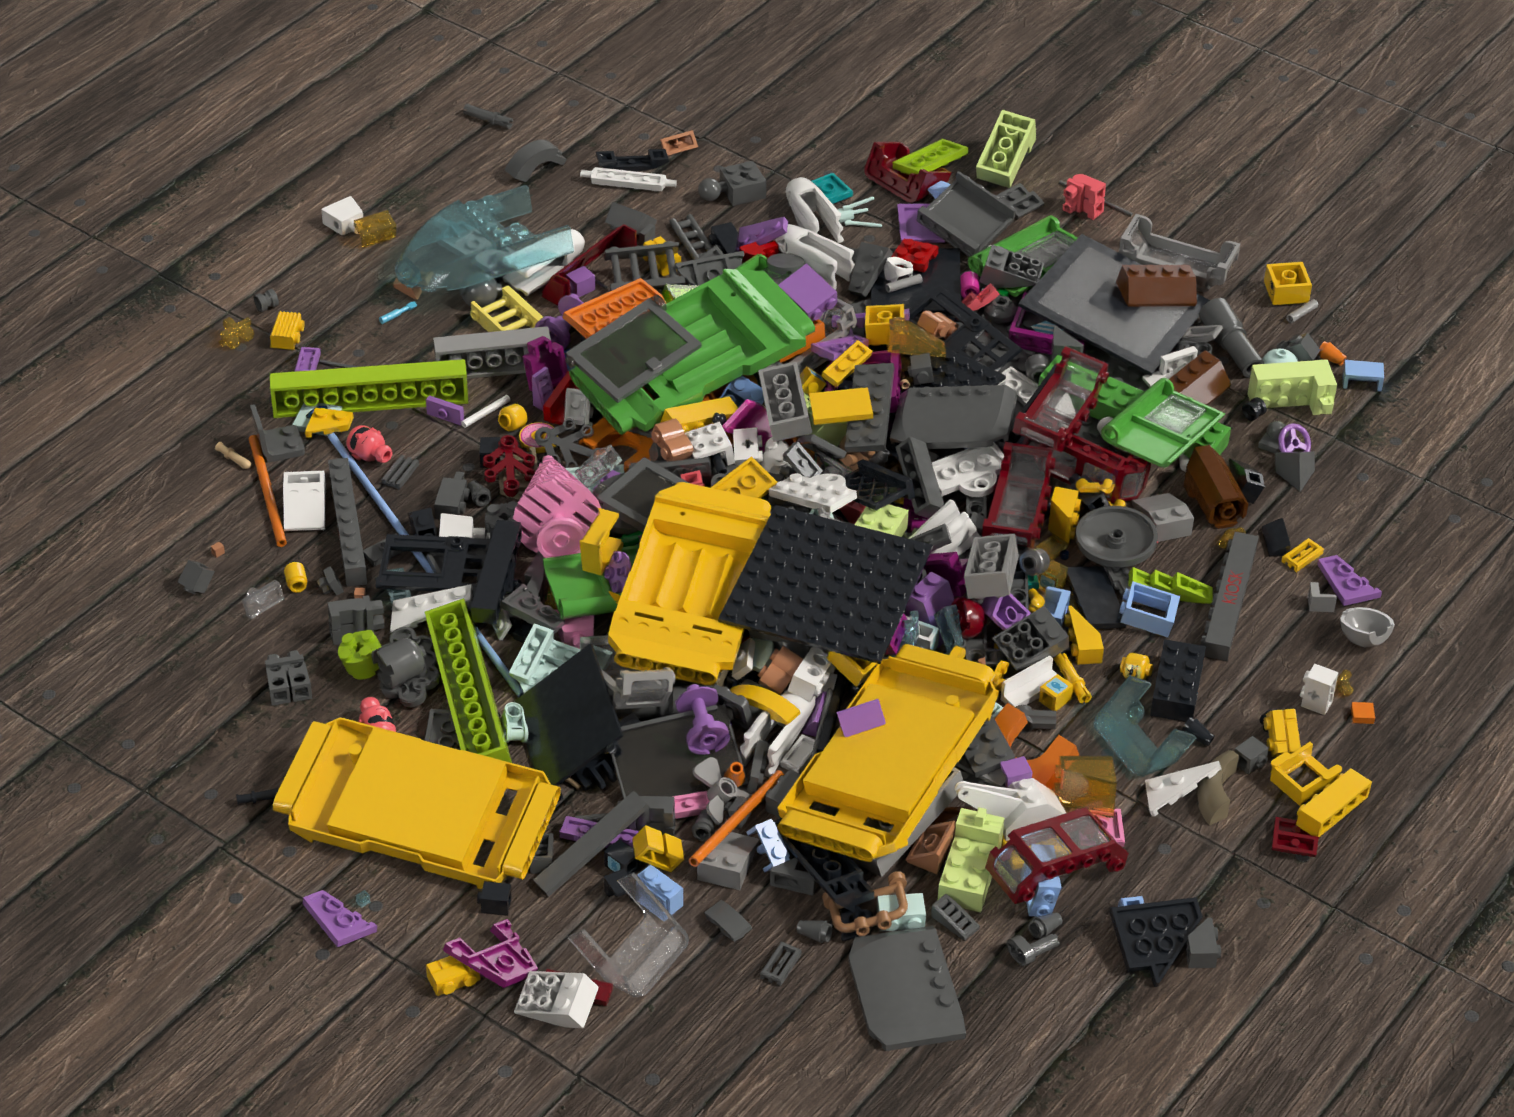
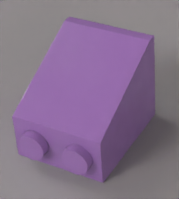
M807 263L778 285L812 321L818 320L825 311L832 309L838 302L837 291Z
M930 572L915 586L905 611V616L939 628L937 648L951 636L948 626V615L953 613L954 607L950 606L954 601V596L949 581Z

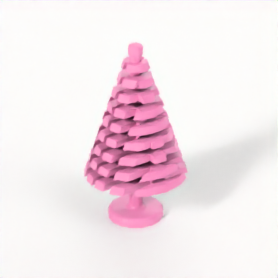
M546 455L543 457L542 463L540 462L534 476L518 501L513 519L521 522V542L528 549L536 553L539 551L545 558L581 553L580 540L583 539L597 517V508H601L597 498L587 487L552 456Z

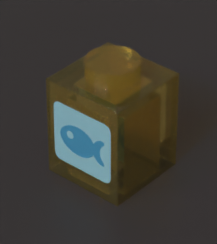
M1050 559L1047 571L1039 574V589L1045 591L1047 586L1063 589L1066 585L1068 567Z

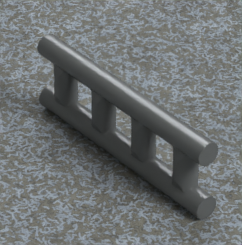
M688 214L686 216L687 220L677 222L675 218L670 219V225L692 260H696L704 254H697L696 249L705 247L706 251L713 247L692 214ZM692 227L693 231L684 233L682 228ZM698 237L700 240L698 242L690 243L688 239Z

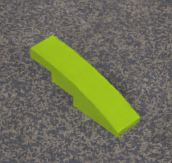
M1132 567L1129 571V587H1131L1132 581L1178 595L1180 596L1179 601L1212 603L1213 587L1177 572L1172 577L1158 570H1154L1152 574Z

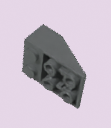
M992 245L979 283L985 285L991 283L995 288L1035 286L1040 280L1044 262L1024 256L1018 252L1009 251L1001 246Z
M1045 605L992 638L1016 670L1031 666L1048 656L1053 658L1069 648V636Z

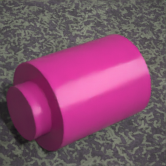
M971 271L963 273L960 277L962 297L965 298L971 292L977 296L980 293L978 275Z

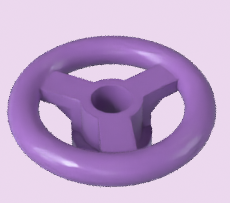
M1292 423L1286 425L1281 430L1278 438L1281 452H1292L1298 448L1310 451L1311 440L1304 427ZM1295 430H1298L1303 435L1305 443L1300 442Z

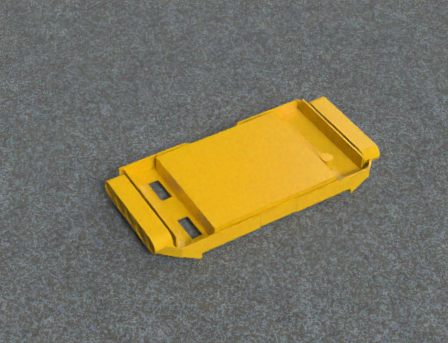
M678 482L675 486L661 490L655 495V501L644 529L635 561L628 574L616 611L613 613L608 633V643L616 652L614 661L619 666L640 671H660L665 667H669L673 670L675 679L707 686L716 683L719 672L722 673V670H733L745 629L718 622V618L771 515V505L769 502L759 498L685 482Z
M904 644L895 657L889 656V659H883L881 664H877L847 709L879 699L886 724L849 737H844L839 727L824 750L814 754L778 806V813L782 818L777 826L778 831L787 838L866 862H872L875 858L894 853L898 849L907 846V839L938 794L939 789L953 767L959 762L984 722L990 721L997 699L996 690L992 684V680L995 677L992 668L984 664L909 644ZM815 801L838 808L839 811L835 816L809 808ZM869 817L894 826L890 832H885L863 824Z
M340 717L326 724L316 721L312 722L275 796L273 811L289 815L288 826L290 831L311 843L313 840L359 853L368 851L378 852L421 864L424 871L475 884L477 889H483L484 881L502 883L507 876L522 880L525 878L558 803L561 788L551 785L546 774L540 770L465 750H457L427 742L420 738ZM506 789L517 791L507 816L496 813ZM483 841L495 842L484 867L474 865L473 863Z

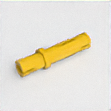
M1065 653L1056 655L1054 661L1065 679L1073 684V692L1079 702L1088 703L1092 696L1085 687V681L1079 677Z

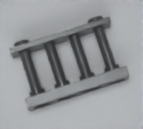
M666 241L663 244L626 248L611 247L605 250L604 261L611 260L615 281L610 284L609 292L630 283L622 281L619 259L630 258L633 277L631 282L640 278L637 257L648 256L651 279L644 280L659 293L684 290L685 278L684 276L677 275L674 266V253H678L679 242ZM666 254L670 274L668 278L659 277L655 255Z

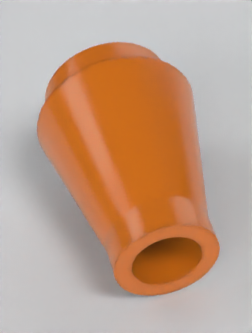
M1324 341L1319 348L1318 355L1321 359L1342 366L1347 358L1331 342L1327 343Z
M734 762L725 771L724 777L733 780L737 787L745 782L743 765L739 762Z

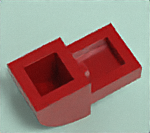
M772 241L760 246L756 242L740 246L739 252L744 251L741 264L757 254H762L767 259L772 255L778 254L779 244L776 241Z

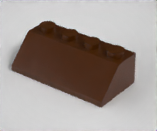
M1122 265L1116 284L1128 307L1196 306L1197 304L1196 276L1190 265Z
M1206 350L1169 379L1174 385V391L1187 397H1192L1194 400L1205 405H1209L1231 387V382L1221 361Z

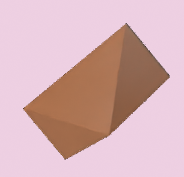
M693 130L660 139L662 148L666 149L668 156L698 147Z

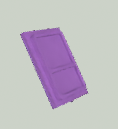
M897 204L901 242L904 238L923 243L945 242V240L917 222L918 210L922 206L927 208L930 204Z

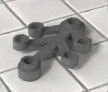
M567 418L562 425L553 429L541 427L535 433L536 443L544 446L547 454L557 458L558 463H561V459L555 454L552 444L560 447L566 461V468H569L571 464L579 467L570 451L590 457L595 465H602L607 460V455L603 449L595 448L592 450L574 443L585 437L590 438L594 434V430L590 425L582 426L580 431L565 438L556 437L565 431H573L576 428L574 420ZM572 422L573 425L571 427H566L567 423ZM588 428H589V429H590V433L585 434V433H584L585 429H588ZM546 433L547 437L545 439H541V435ZM596 453H601L599 458L594 457Z

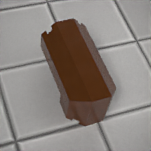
M1212 446L1195 447L1186 466L1184 488L1189 497H1196L1209 523H1213L1218 529L1233 527L1238 523V518L1241 517L1243 519L1247 515L1248 502L1226 462Z

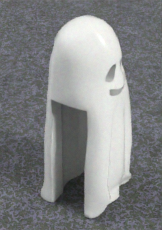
M800 177L791 180L786 187V197L799 227L818 233L819 221L813 214V212L817 211L836 242H843L844 239L840 235L843 226L839 222L841 213L823 192L807 178Z
M788 224L786 234L773 240L779 244V250L782 253L802 257L804 265L807 263L833 289L836 290L837 286L835 273L845 280L851 281V272L855 265L852 261L854 250L813 231L792 224Z
M567 229L548 235L504 256L502 262L509 267L515 268L503 276L504 282L509 283L514 290L522 291L525 296H529L545 286L554 274L581 254L585 245L584 237L576 230Z
M950 499L908 539L946 524L952 543L931 551L930 554L957 552L959 557L972 546L974 537L981 536L976 531V526L969 518V515L965 511L960 514L955 502Z
M787 690L780 695L800 710V715L788 725L771 720L769 712L763 710L748 731L744 733L745 742L740 746V757L743 766H746L754 756L757 741H765L770 731L778 724L784 728L768 749L769 764L765 768L764 773L766 777L770 778L811 716L815 706V696L809 702Z

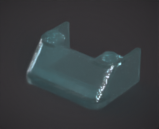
M1129 675L1096 715L1094 728L1133 775L1142 777L1175 764L1197 737L1193 734L1174 729L1157 748L1138 725L1144 716V707L1139 700L1152 684Z

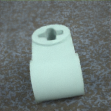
M510 702L506 704L501 717L506 742L521 741L526 743L528 740V726L525 721L523 707L518 703Z

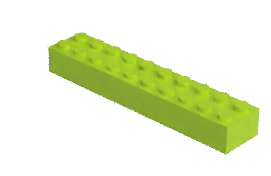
M465 359L270 373V391L274 418L296 417L303 403L307 406H316L318 403L342 406V411L347 412L426 407L428 396H433L456 405L468 404Z
M463 598L425 611L460 749L512 763L471 613H468L465 599Z

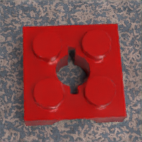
M904 238L891 257H899L909 261L913 265V270L925 272L928 268L929 260L935 259L938 255V246Z

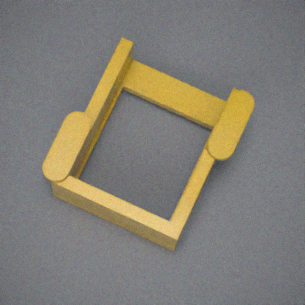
M598 508L597 517L583 539L580 540L583 571L602 576L605 568L610 563L613 552L622 550L624 543L620 539L609 537L610 530L617 521L619 513Z
M1311 742L1292 754L1284 752L1271 761L1270 781L1299 806L1322 791L1327 784H1332L1336 781L1342 771L1340 765L1327 769L1311 756L1313 748ZM1306 764L1320 777L1302 788L1288 774Z

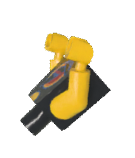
M1075 473L1069 478L1070 488L1079 491L1078 499H1081V503L1089 512L1106 506H1126L1125 501L1121 499H1116L1115 503L1111 504L1104 496L1103 492L1110 494L1114 489L1115 484H1112L1113 481L1106 478L1103 484L1100 485L1099 482L1093 483L1086 474L1080 476L1078 473Z

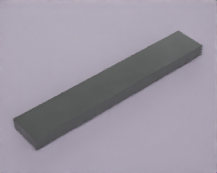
M635 791L631 792L533 879L534 882L549 897L649 808L648 804Z

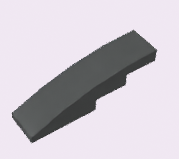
M538 551L525 573V585L528 587L527 591L540 597L541 602L545 587V572L543 567L544 556Z

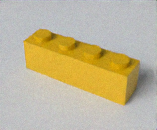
M730 397L667 408L664 410L660 423L676 418L680 422L684 433L714 424L712 417L716 412L725 414L726 420H728L738 407Z
M1351 768L1344 774L1341 773L1336 781L1332 784H1327L1321 793L1315 794L1311 798L1310 802L1300 806L1297 811L1296 826L1312 836L1320 837L1368 798L1372 781Z

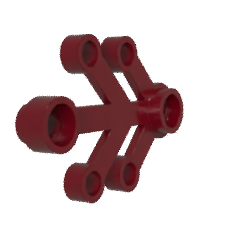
M511 435L503 436L498 443V448L483 458V465L491 468L484 472V479L487 482H494L496 475L506 468L507 480L504 481L503 491L509 497H514L519 493L520 483L515 479L514 468L523 473L524 479L528 482L531 481L536 472L534 469L528 468L535 465V456L520 449L516 438ZM505 453V458L495 465V460ZM513 454L523 459V464L513 458Z

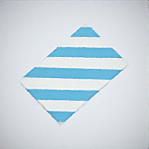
M1044 321L1031 327L1036 332L1053 334V329L1056 326L1048 321Z

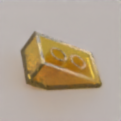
M894 317V319H889L887 334L888 352L914 355L930 353V356L946 357L944 341L909 320H905V318Z

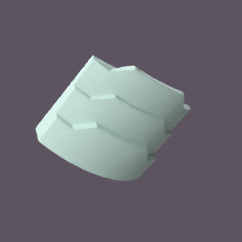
M534 623L509 671V675L519 682L524 694L577 654L580 649L554 640V630ZM593 645L600 668L606 671L612 659V651Z

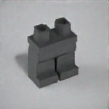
M368 595L362 596V598L327 602L329 632L333 645L341 644L342 637L347 633L372 630L374 633V630L384 628L383 616L377 615L384 613L381 600L370 601Z
M295 650L289 651L287 657L279 658L277 654L267 656L265 666L272 706L291 703L289 682L293 702L312 699L311 683L303 654L300 655Z
M640 796L648 804L649 808L632 822L627 829L640 831L646 825L661 831L662 835L666 833L675 836V798L667 796Z

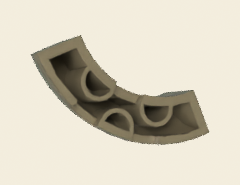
M1231 750L1220 754L1210 762L1219 761L1222 770H1219L1210 779L1206 776L1198 783V807L1209 826L1228 816L1230 799L1226 795L1222 784L1227 778L1236 773L1239 755Z

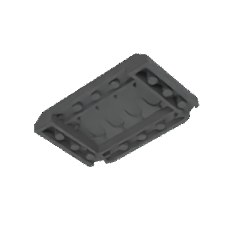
M1007 385L908 388L900 395L890 435L891 444L895 445V442L901 443L909 437L925 442L927 449L981 448L993 446L994 441L1003 438L1004 442L1008 441L1017 401V392Z
M928 926L854 938L848 963L868 1033L873 1039H877L882 1044V1048L885 1051L966 1038L963 1014L936 928Z

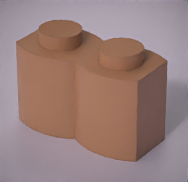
M924 311L917 322V326L935 338L943 337L946 339L959 328L956 322L940 312Z
M676 418L655 424L651 436L654 443H657L661 448L660 452L663 459L669 462L691 458L694 451L693 446Z
M784 646L780 650L775 649L769 658L772 660V663L769 667L764 665L758 674L761 678L758 683L779 695L787 687L803 661L801 657Z

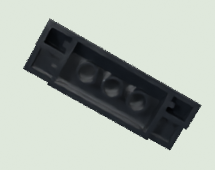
M782 818L773 821L776 826H778ZM780 833L785 846L836 904L855 913L856 905L874 899V890L863 879V871L851 857L787 838Z

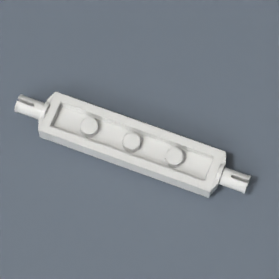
M595 167L592 171L581 170L580 177L591 178L592 184L652 191H663L665 186L675 188L677 186V180L666 179V175L598 167Z

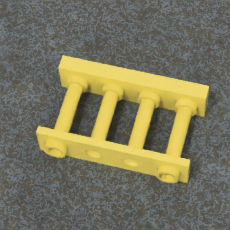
M509 285L502 288V298L485 307L481 308L475 301L471 302L470 314L472 319L477 321L488 332L516 330L525 325L535 328L536 323L543 318ZM503 306L510 309L495 317H491L488 314ZM513 316L520 318V320L505 327L499 324Z

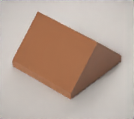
M953 820L930 825L918 837L906 861L909 864L938 874L950 852L955 836L956 822Z

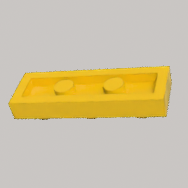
M857 340L822 372L821 376L833 386L838 387L854 372L855 365H862L872 355L873 351Z

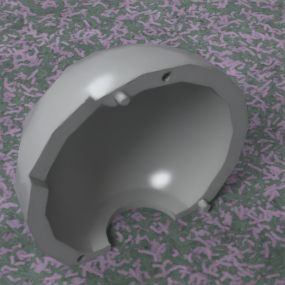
M1356 607L1346 609L1340 618L1344 635L1350 642L1361 647H1373L1384 643L1391 635L1395 626L1393 619L1387 614L1371 608Z

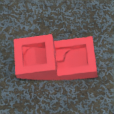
M990 283L977 296L971 292L961 302L975 311L989 304L1000 294Z

